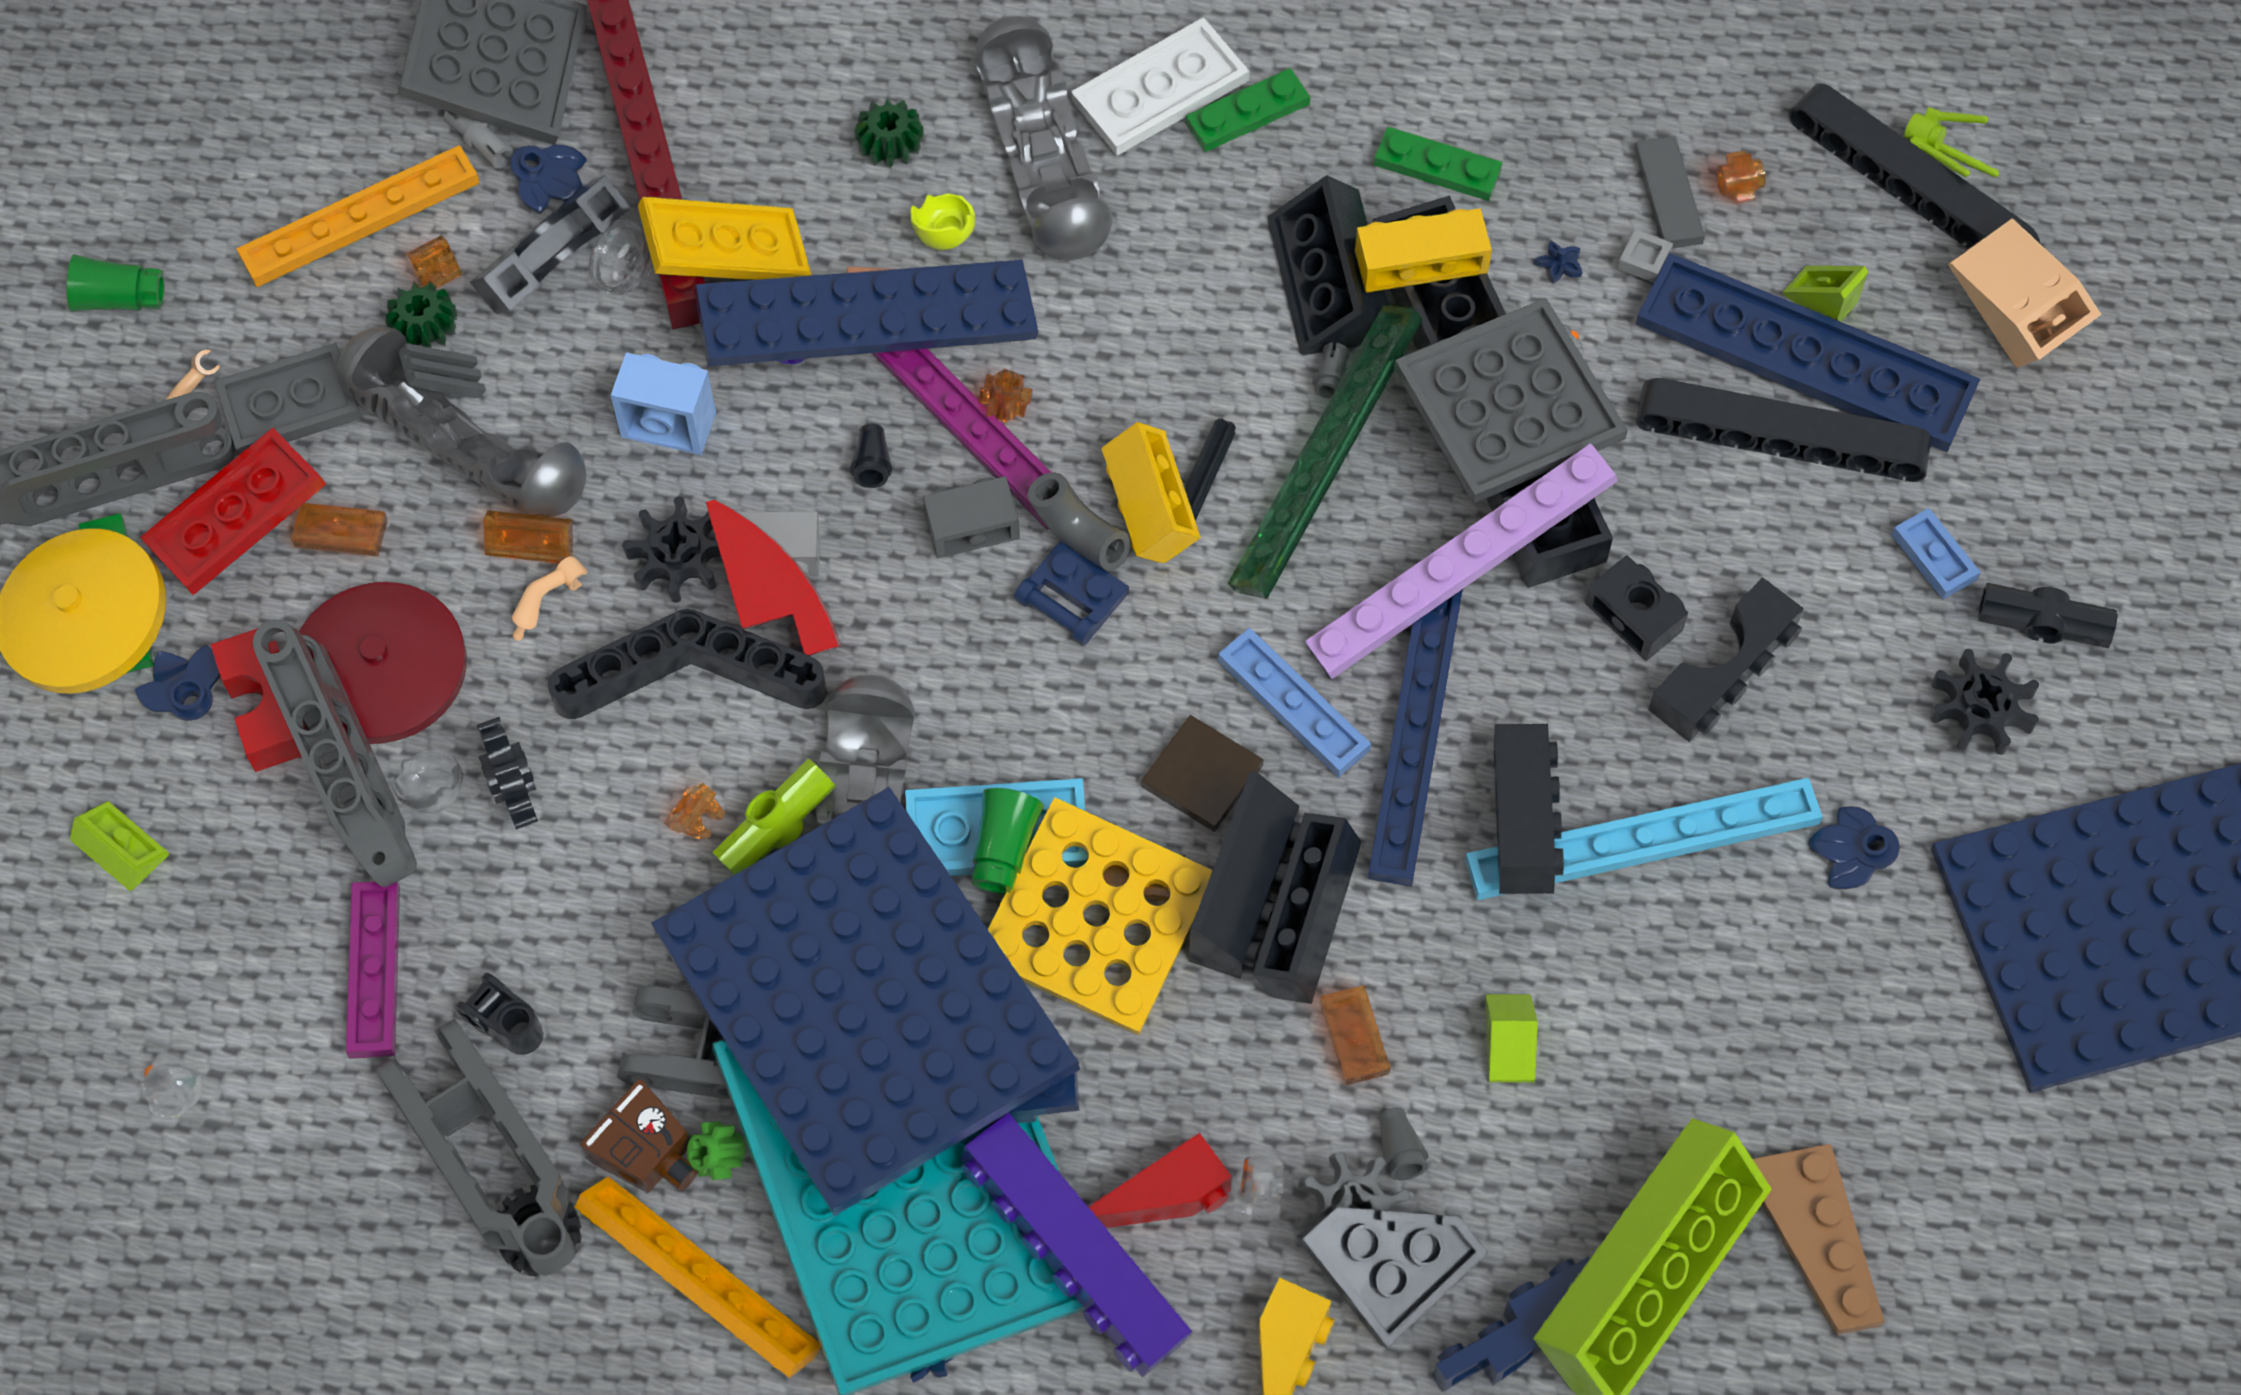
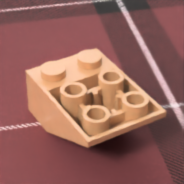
M2010 219L1948 263V266L2016 368L2040 360L2102 315L2079 279L2014 219Z

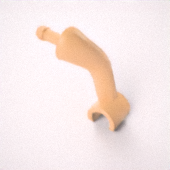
M203 350L193 356L191 361L192 369L177 383L166 400L191 393L204 376H209L219 370L220 365L210 370H205L200 365V358L209 353L210 350Z
M569 556L558 564L555 571L531 582L527 586L512 615V620L517 625L513 633V638L516 641L523 639L525 629H533L537 626L540 605L544 595L564 583L572 591L582 585L577 578L585 575L588 570L575 557Z

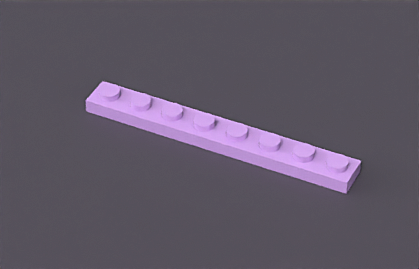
M1590 443L1307 639L1305 643L1332 680L1618 482L1616 474Z

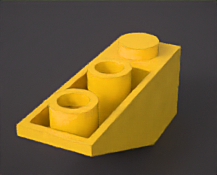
M1280 1277L1259 1320L1258 1339L1262 1395H1292L1296 1385L1305 1388L1316 1364L1315 1361L1309 1359L1316 1343L1325 1345L1335 1323V1319L1329 1317L1332 1301Z

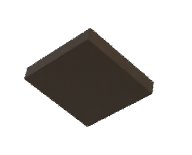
M1189 715L1142 778L1141 787L1215 832L1240 798L1249 772L1258 773L1263 766L1264 759L1194 716Z

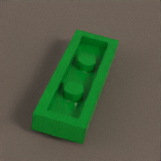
M1289 68L1185 115V124L1203 151L1207 152L1310 105V95L1292 69Z
M1387 126L1374 157V166L1489 201L1503 165L1502 161Z

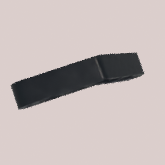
M692 609L679 610L557 669L552 673L548 681V689L555 710L566 719L581 718L690 664L802 709H812L821 705L827 694L823 666L815 658ZM686 633H697L692 639H680ZM726 648L736 649L731 655L719 654ZM646 652H658L653 658H641ZM764 664L776 665L770 671L758 670ZM607 671H619L614 677H602ZM592 680L593 686L589 687L587 681ZM572 690L574 694L568 695L567 692Z

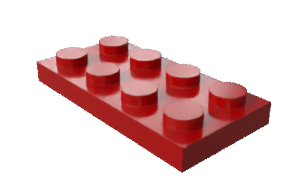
M271 428L140 538L192 595H195L322 489L326 483L304 458L274 428Z

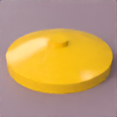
M75 530L44 542L31 551L15 567L0 592V652L7 663L21 677L32 685L50 692L82 693L95 690L117 680L130 671L145 656L161 629L166 610V589L159 568L135 541L110 530Z

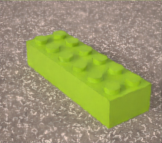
M1691 1118L1533 1338L1576 1395H1628L1771 1192L1772 1188L1735 1132Z

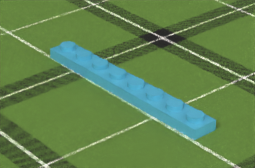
M1805 778L1562 832L1561 839H1554V847L1563 848L1564 872L1563 875L1555 876V883L1820 824L1823 816L1810 780ZM1497 847L1466 853L1465 862L1477 901L1504 895L1499 894Z

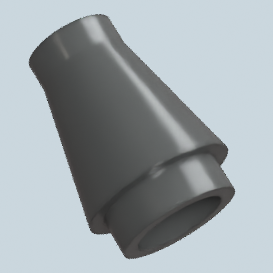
M1395 1107L1383 1111L1378 1119L1381 1126L1383 1159L1386 1162L1384 1169L1390 1172L1391 1177L1395 1180H1409L1421 1175L1427 1169L1426 1160L1428 1159V1152L1407 1119L1405 1110Z

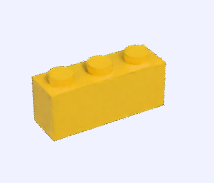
M1481 208L1472 210L1456 209L1446 214L1427 217L1417 215L1407 220L1390 223L1374 222L1365 227L1357 228L1355 254L1365 293L1485 274L1489 271L1492 248Z
M1136 422L1101 448L1106 462V472L1112 480L1118 498V509L1124 517L1130 535L1131 547L1136 556L1159 563H1166L1201 539L1165 430Z

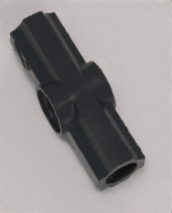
M1986 583L1980 602L1978 621L2023 630L2029 639L2039 641V638H2043V642L2048 644L2058 643L2066 639L2109 649L2116 629L2118 614L2115 609L2070 600V596L2066 592L2053 587H2039L2030 592Z

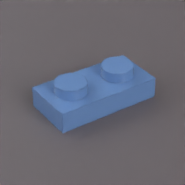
M1930 508L1894 527L1891 536L1942 600L1978 580L1981 573L1980 570Z

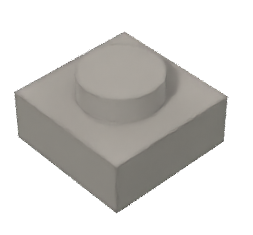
M1635 229L1619 259L1618 269L1654 283L1669 252L1672 253L1673 243Z

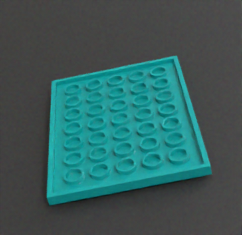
M722 1040L713 1043L714 1055L838 1395H852L929 1367L940 1361L951 1359L1085 1310L1074 1295L1069 1298L1058 1288L1052 1278L1055 1272L1043 1258L1040 1261L1036 1260L1028 1252L1022 1242L1024 1235L1013 1222L1010 1224L1005 1223L998 1216L991 1203L994 1199L983 1186L975 1187L964 1174L961 1165L964 1164L961 1160L964 1147L991 1125H986L838 1215L833 1216L725 1042ZM1036 1115V1122L1018 1123L1060 1173L1038 1115Z

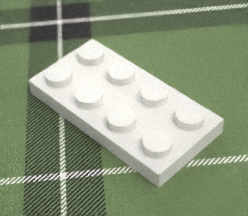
M1203 17L1071 91V100L1115 155L1118 156L1183 119L1185 115L1206 106L1248 82L1249 70Z

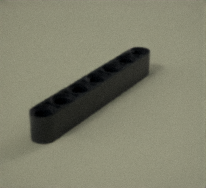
M1824 83L1815 84L1790 109L1789 119L1796 129H1804L1802 133L1829 152L1835 151L1834 155L1863 176L1868 174L1866 178L1896 199L1901 197L1899 199L1900 202L1927 221L1932 219L1934 226L1961 245L1965 242L1966 245L1964 247L1967 249L1974 246L2010 219H2014L2040 243L2037 232L2028 223L1831 86Z
M1652 378L1643 383L1636 417V424L1644 431L1651 432L1653 428L1654 433L1693 440L1694 436L1696 441L1735 448L1736 444L1738 445L1737 449L1774 456L1780 453L1779 457L1819 464V461H1822L1821 465L1861 472V469H1864L1863 473L1903 480V477H1906L1905 481L1918 482L1926 477L1932 436L1928 431L1915 426L1664 378Z

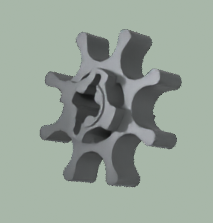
M1342 1151L1329 1156V1162L1334 1169V1179L1329 1186L1319 1184L1312 1176L1300 1179L1298 1183L1299 1188L1315 1195L1318 1208L1313 1217L1297 1219L1294 1222V1227L1298 1231L1306 1229L1329 1206L1347 1207L1357 1204L1358 1208L1388 1211L1392 1203L1408 1201L1410 1193L1407 1190H1402L1393 1195H1387L1379 1189L1377 1176L1386 1164L1383 1158L1378 1157L1370 1160L1366 1173L1362 1177H1357L1347 1168L1346 1154Z

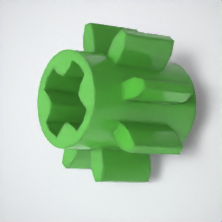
M720 1121L701 1123L702 1133L691 1135L687 1147V1156L691 1166L698 1170L699 1177L711 1176L712 1180L728 1179L732 1177L731 1168L742 1166L746 1152L745 1142L742 1136L734 1131L735 1126L733 1124L722 1125Z

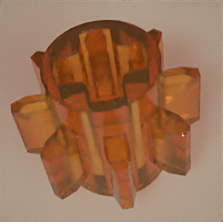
M1745 150L1726 154L1727 163L1717 166L1716 169L1717 185L1721 195H1730L1731 200L1735 199L1736 204L1756 200L1755 191L1765 186V171L1759 158L1752 159L1751 153L1746 154Z
M1003 369V371L996 373L994 376L991 374L986 375L984 387L980 388L978 402L988 404L987 417L994 414L1000 421L1007 423L1015 418L1016 415L1022 418L1025 416L1026 407L1031 402L1033 390L1031 388H1023L1024 375H1019L1007 369Z

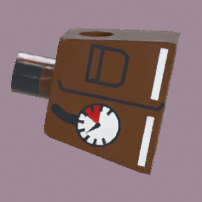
M638 1079L579 1144L585 1158L589 1162L645 1193H649L662 1178L679 1191H683L692 1183L698 1173V1170L694 1169L682 1157L687 1151L690 1141L688 1133L641 1079Z

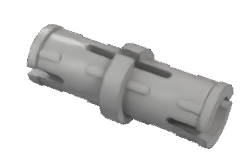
M445 110L444 119L463 135L464 143L469 148L482 153L495 168H502L510 162L501 153L504 152L509 158H512L514 150L494 133L493 125L456 114L457 116L454 117L449 111Z

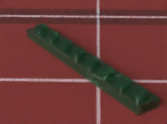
M1382 306L1227 584L1235 592L1268 599L1391 378L1394 372L1395 360L1403 356L1423 318L1415 309Z

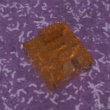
M442 235L405 254L421 288H424L430 281L438 288L463 275L447 240Z
M701 783L686 790L664 824L678 834L684 833L703 840L709 838L712 832L703 826L702 814H707L711 819L718 821L723 819L725 812L714 798L717 793L704 783Z

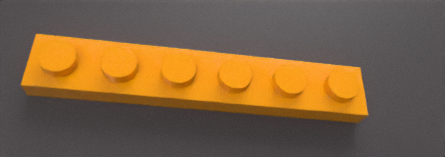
M458 145L238 247L236 250L257 288L480 184L478 174L461 146Z
M609 1176L580 1194L574 1208L788 1378L792 1377L816 1358L821 1348L816 1339Z

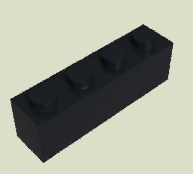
M1495 724L1499 894H1554L1555 876L1563 875L1564 872L1563 848L1554 847V839H1561L1562 837L1561 812H1553L1552 803H1559L1560 781L1559 776H1551L1550 768L1558 767L1557 741H1549L1548 724Z
M1304 812L1253 972V976L1270 997L1312 1004L1362 843L1346 818Z

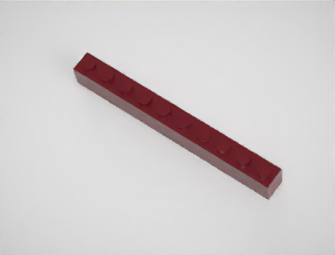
M586 0L638 200L640 202L642 197L682 200L629 0ZM658 274L672 329L675 330L700 324L694 292L696 284H705L704 278L700 276Z

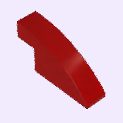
M716 500L706 502L742 629L753 628L793 616L804 654L811 656L842 647L833 620L821 596L801 566L762 528L737 511Z

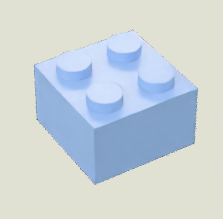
M626 353L610 395L621 437L702 455L716 415L708 370H704L692 363L676 364L663 361L651 354L635 355Z

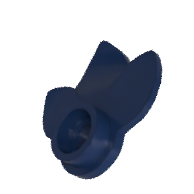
M555 144L545 149L536 146H523L517 149L512 155L510 168L512 174L519 181L518 194L520 199L527 207L539 214L546 209L550 198L567 201L583 187L576 171L585 164L586 158L575 148ZM524 161H534L538 166L529 167Z
M208 645L201 647L189 661L172 653L159 651L153 667L154 681L143 684L135 689L141 704L153 712H172L174 716L185 721H192L203 717L212 706L213 694L211 689L220 677L212 649ZM188 697H198V699L194 703L190 705H184V702Z
M1854 806L1840 807L1837 813L1839 825H1828L1819 829L1808 841L1809 847L1816 854L1830 862H1834L1829 874L1828 886L1838 890L1865 885L1876 869H1884L1894 863L1900 851L1899 840L1892 830L1884 826H1878L1870 812ZM1874 841H1882L1884 843L1883 848L1878 851L1870 850L1868 846Z

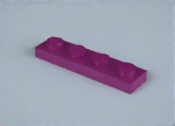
M376 881L352 883L346 1054L349 1059L395 1056L400 910V886L398 882L387 888L381 887Z

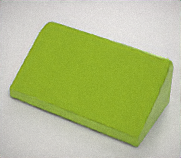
M109 801L74 818L70 841L129 891L136 888L169 856V852Z

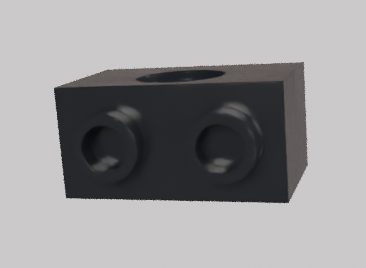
M1628 555L1624 556L1590 584L1585 602L1599 618L1645 661L1649 660L1683 631L1689 613L1677 595L1671 592L1667 593L1655 581L1653 574L1646 566L1635 563ZM1631 603H1642L1648 609H1637Z

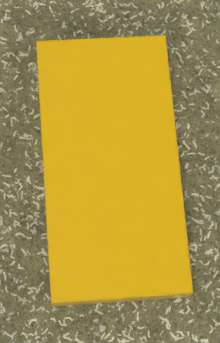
M642 197L637 205L655 274L748 280L812 275L793 208Z

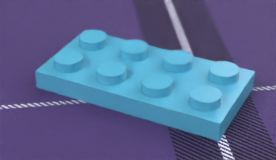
M1083 778L905 790L906 812L951 876L973 875L974 864L972 861L981 821L982 793L987 788H1006L1020 791L1037 798L1043 803L1044 808L1034 827L1028 848L1054 797L1085 811ZM1073 846L1065 850L1062 859L1069 867L1078 868L1087 862L1088 854L1083 848Z

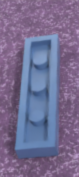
M1248 628L1218 653V662L1338 778L1370 752L1371 743L1251 628Z

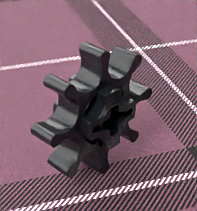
M681 496L675 497V512L667 520H655L646 509L641 510L639 518L642 526L650 531L649 536L643 541L633 542L625 540L622 543L627 559L645 558L648 560L647 565L634 574L638 588L646 590L655 579H667L670 581L667 589L674 603L681 601L680 588L687 579L699 578L704 581L708 589H714L717 586L714 574L711 570L705 568V565L710 559L721 557L717 541L707 538L708 534L714 530L709 512L699 520H688L685 518L688 510L684 498Z
M1965 649L1959 660V666L1964 671L1965 676L1955 678L1943 670L1936 672L1931 682L1932 688L1946 692L1952 702L1937 704L1930 716V720L1933 723H1939L1944 719H1954L1962 725L1964 732L1957 743L1959 750L1964 751L1967 749L1973 735L1985 734L1993 740L1996 753L2003 755L2011 743V739L2005 732L2004 727L2013 725L2028 734L2033 732L2039 718L2035 714L2023 711L2018 705V701L2021 699H2032L2039 687V683L2036 680H2031L2025 684H2015L2007 678L2005 671L2012 661L2011 654L2004 653L1997 668L1987 670L1977 665L1973 650Z
M500 717L477 724L487 751L486 754L478 757L482 765L483 774L488 781L489 790L496 804L506 802L515 829L538 822L528 794L537 789L520 743L516 742L510 745Z

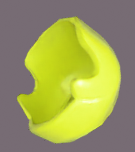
M950 193L935 197L927 195L924 204L919 209L916 206H912L910 209L911 223L915 234L927 247L941 251L951 250L962 244L974 231L976 225L972 205L963 196Z

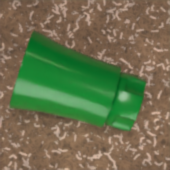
M77 254L72 255L67 273V301L71 312L117 309L141 311L142 308L161 309L165 293L163 270L144 268L143 265L102 261Z
M987 788L983 790L979 834L972 861L974 864L972 885L981 890L996 894L1011 892L1015 879H1017V873H1021L1034 827L1044 808L1040 800L1029 794L1012 789Z

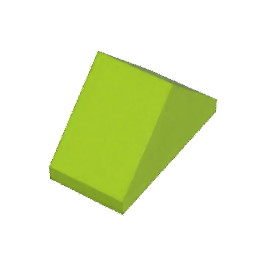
M1805 266L1782 293L1800 306L1841 322L1858 303L1868 270L1865 266Z
M1485 994L1489 1082L1535 1083L1538 1019L1531 994Z

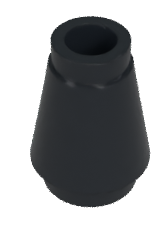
M866 424L860 428L850 465V472L854 476L855 482L865 488L883 486L892 473L885 431L878 424Z

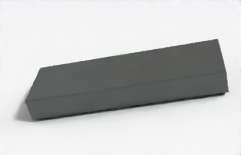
M1676 135L1636 141L1634 150L1659 237L1672 242L1673 248L1703 244L1705 234Z

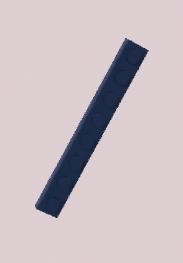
M1463 589L1412 625L1368 879L1409 887H1412Z

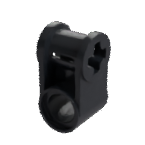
M487 972L481 976L482 983L465 1002L459 1001L455 1005V1010L465 1021L478 1031L488 1034L514 1054L526 1055L532 1053L539 1048L543 1041L544 1032L534 1009L515 995L499 979ZM522 1022L529 1023L524 1031L517 1034L510 1033L516 1024Z

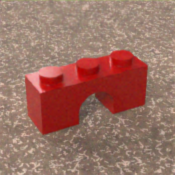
M257 629L210 645L222 682L231 699L249 693L263 696L260 704L253 711L234 718L246 756L254 771L258 772L301 757V754L254 652L253 638ZM270 641L268 644L269 652L271 654L280 652L277 641ZM303 720V727H304L305 730H307L306 725H305L304 720Z

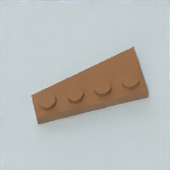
M1821 1145L1753 1159L1772 1188L1761 1206L1768 1218L1772 1219L1789 1255L1795 1259L1806 1278L1805 1282L1835 1335L1882 1326L1885 1321L1832 1145Z

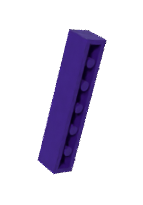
M1009 1112L964 1147L961 1156L964 1164L961 1165V1168L968 1180L975 1187L983 1186L994 1199L991 1203L998 1216L1005 1223L1010 1224L1013 1222L1024 1235L1022 1242L1028 1252L1036 1260L1040 1261L1043 1258L1055 1272L1052 1275L1055 1284L1067 1297L1070 1298L1074 1295L1086 1309L1083 1311V1316L1088 1324L1098 1334L1106 1333L1116 1345L1114 1348L1116 1357L1127 1370L1132 1372L1136 1369L1143 1378L1187 1341L1193 1331Z

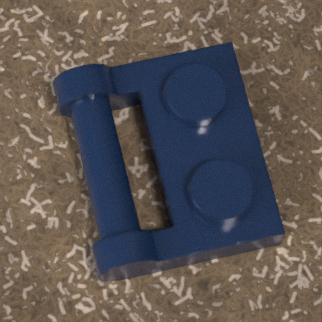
M1060 541L1033 574L1021 582L1015 591L1014 600L1023 606L1031 605L1073 633L1072 638L1084 646L1129 594V586ZM1047 586L1088 613L1089 616L1083 619L1040 590Z

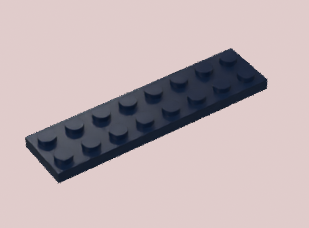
M1670 252L1637 315L1635 323L1640 327L1852 414L1922 428L1931 434V446L1947 453L1980 382L1978 377Z
M1023 260L696 284L694 292L708 367L1026 341L1036 339L1039 332Z

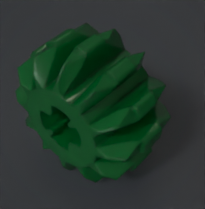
M888 97L884 105L879 106L871 101L869 111H860L858 124H856L854 129L855 140L858 142L862 157L870 156L874 166L883 159H886V163L890 168L894 164V159L899 158L900 161L907 164L910 159L909 154H919L921 148L920 141L924 137L923 125H921L916 109H908L904 99L898 104L893 105Z
M413 281L409 291L398 288L396 293L398 299L387 300L389 312L385 314L387 327L400 331L405 336L407 344L418 346L422 344L423 347L431 348V343L436 341L445 346L447 340L445 335L455 334V320H457L458 316L456 306L452 303L450 295L446 292L445 288L437 290L431 281L424 288H420L415 281Z

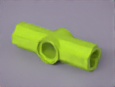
M808 758L777 790H767L754 797L747 806L745 812L746 820L712 853L734 875L762 860L773 848L781 849L797 840L803 830L802 820L836 788L835 784Z

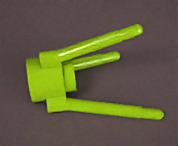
M1928 107L1925 115L1916 112L1909 120L1904 138L1963 177L1970 175V171L1950 158L1952 157L1992 177L1999 176L1997 169L1943 143L1947 129L1941 126L1940 121L1986 124L1989 120L1987 116L1942 112Z

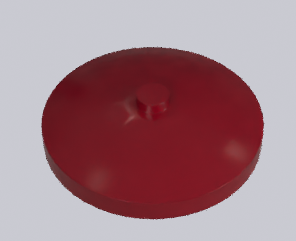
M374 582L344 590L320 605L307 618L299 631L301 635L309 636L321 643L327 650L369 744L398 741L426 729L438 720L452 705L465 678L467 651L464 637L455 617L439 599L420 588L408 584ZM308 649L309 652H310V654H311V656H312V659H313V658H314L313 651H312V649ZM342 723V725H343V727H344V729H345V731H346V733H347V735H348L347 725Z

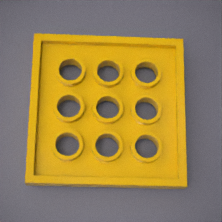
M1054 797L1025 854L1021 873H1017V879H1015L1011 892H1006L988 931L1025 983L1140 1035L1191 930L1213 870ZM1073 846L1083 848L1088 854L1087 862L1078 868L1069 867L1062 859L1065 850ZM1113 865L1124 867L1129 874L1128 881L1119 887L1108 885L1103 879V873L1108 867ZM1160 884L1167 888L1170 897L1165 904L1154 906L1145 900L1143 895L1145 889L1150 885ZM1051 886H1061L1068 892L1069 898L1063 906L1051 907L1042 898L1044 891ZM1095 904L1104 906L1110 914L1108 921L1098 927L1089 925L1083 918L1084 911L1089 906ZM1132 924H1142L1150 931L1151 936L1145 944L1135 946L1128 943L1125 939L1124 932ZM1040 925L1048 931L1049 939L1043 946L1031 947L1023 940L1024 931L1030 926ZM1074 944L1085 946L1090 953L1089 960L1082 966L1075 967L1069 965L1063 957L1065 950L1069 946ZM1120 963L1127 966L1131 972L1129 981L1121 986L1110 984L1104 976L1106 969L1110 965Z

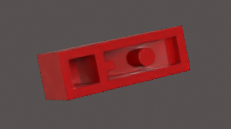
M1199 1132L1090 1205L1089 1209L1105 1228L1190 1217L1203 1209L1210 1213L1221 1207L1229 1199L1228 1192L1231 1191L1232 1176Z

